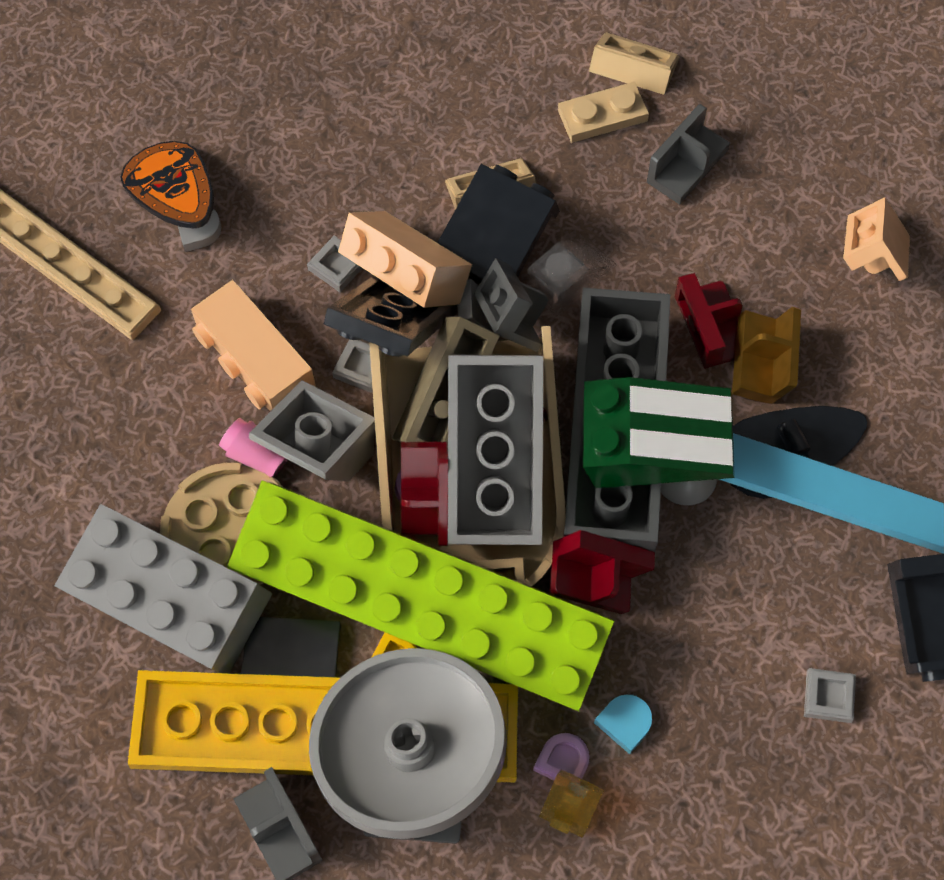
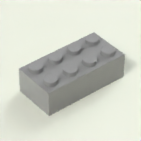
M448 355V544L542 545L543 356Z
M102 504L96 510L54 585L219 673L230 674L272 595L271 592L258 583Z

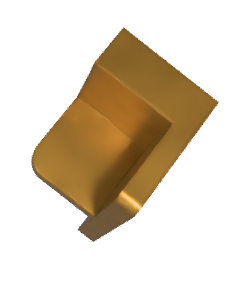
M792 306L777 319L748 310L743 311L737 316L732 394L762 403L773 404L796 388L798 383L801 309Z

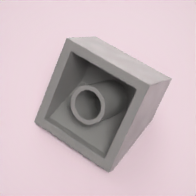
M301 380L249 433V439L325 480L349 482L374 454L375 417Z

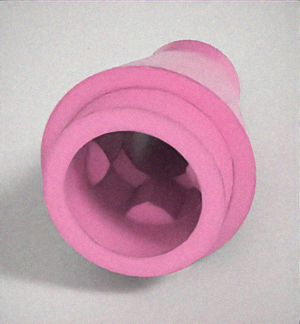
M238 418L222 437L219 447L226 451V457L275 478L288 459L250 440L249 433L257 425L252 420L247 423L243 419Z

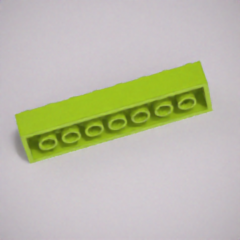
M264 480L260 483L227 565L228 569L425 649L436 650L457 657L476 670L577 711L581 708L614 623V619Z

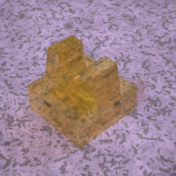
M560 769L539 817L551 822L549 826L565 834L571 832L583 838L604 793V789Z

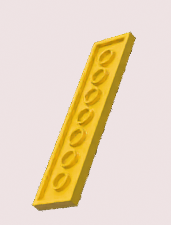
M138 670L128 766L130 769L264 774L263 771L272 767L275 774L313 775L309 757L311 726L323 698L340 678ZM488 683L499 701L507 735L505 760L497 782L515 783L517 775L518 686Z

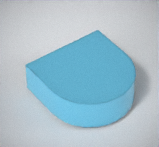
M621 695L614 698L596 717L594 724L626 752L631 754L648 734L652 724V713L647 703L641 698L634 695Z

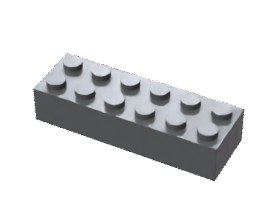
M583 288L563 537L576 531L584 530L652 552L656 551L661 483L595 488L583 468L584 381L627 377L666 381L671 294Z

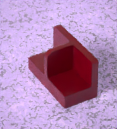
M695 272L678 277L675 299L704 369L733 361L735 356L737 316L741 314L743 307L741 300L738 298L731 300L723 281L700 286Z
M401 442V534H438V546H448L447 442Z
M584 530L576 531L553 541L551 594L618 614H625L630 611L631 578L654 570L655 552Z

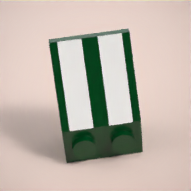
M632 377L584 381L583 468L595 488L735 478L731 388Z

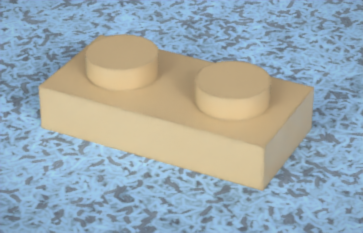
M635 81L558 103V112L571 143L647 122L649 115Z

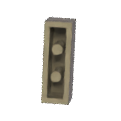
M460 316L445 317L392 439L400 443L447 442L448 448V355H491L499 335Z

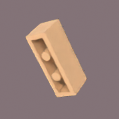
M386 211L349 213L338 251L423 308L460 304L472 264Z
M233 279L191 309L196 323L192 330L199 342L206 349L213 346L220 353L221 356L218 358V361L222 368L232 379L240 376L247 385L244 388L246 395L258 409L266 406L271 411L301 380L316 386L312 368Z

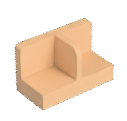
M886 197L849 214L843 258L851 271L864 266L869 273L876 274L891 268L899 281L908 278L910 236Z

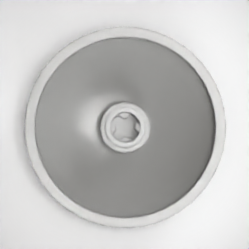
M420 648L399 649L376 655L361 662L344 674L331 687L320 703L311 726L309 738L310 764L323 796L334 811L345 821L362 831L380 837L393 839L419 838L441 832L456 825L476 810L487 798L503 768L507 746L506 726L499 701L493 689L485 678L469 664L457 657L436 650Z

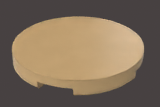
M220 463L205 467L191 474L178 485L179 489L169 501L164 515L161 516L160 534L227 568L261 481L264 480L279 486L282 485L274 477H269L265 473L251 467L242 466V463ZM238 573V574H240V575H242V576H244V577H246V578H248V579H250V580H252V581L258 583L259 585H261V584L263 583V582H260V581L255 580V579H253V578H250V577H248V576H246V575H243V574H241V573Z

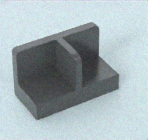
M701 104L689 114L650 159L647 183L679 205L729 150L730 142L704 126L707 108Z
M495 258L474 295L495 334L538 352L543 344L533 326L546 307L548 299L543 292L521 283L510 264Z
M270 767L263 771L267 780L233 799L275 879L291 880L323 860L273 768Z

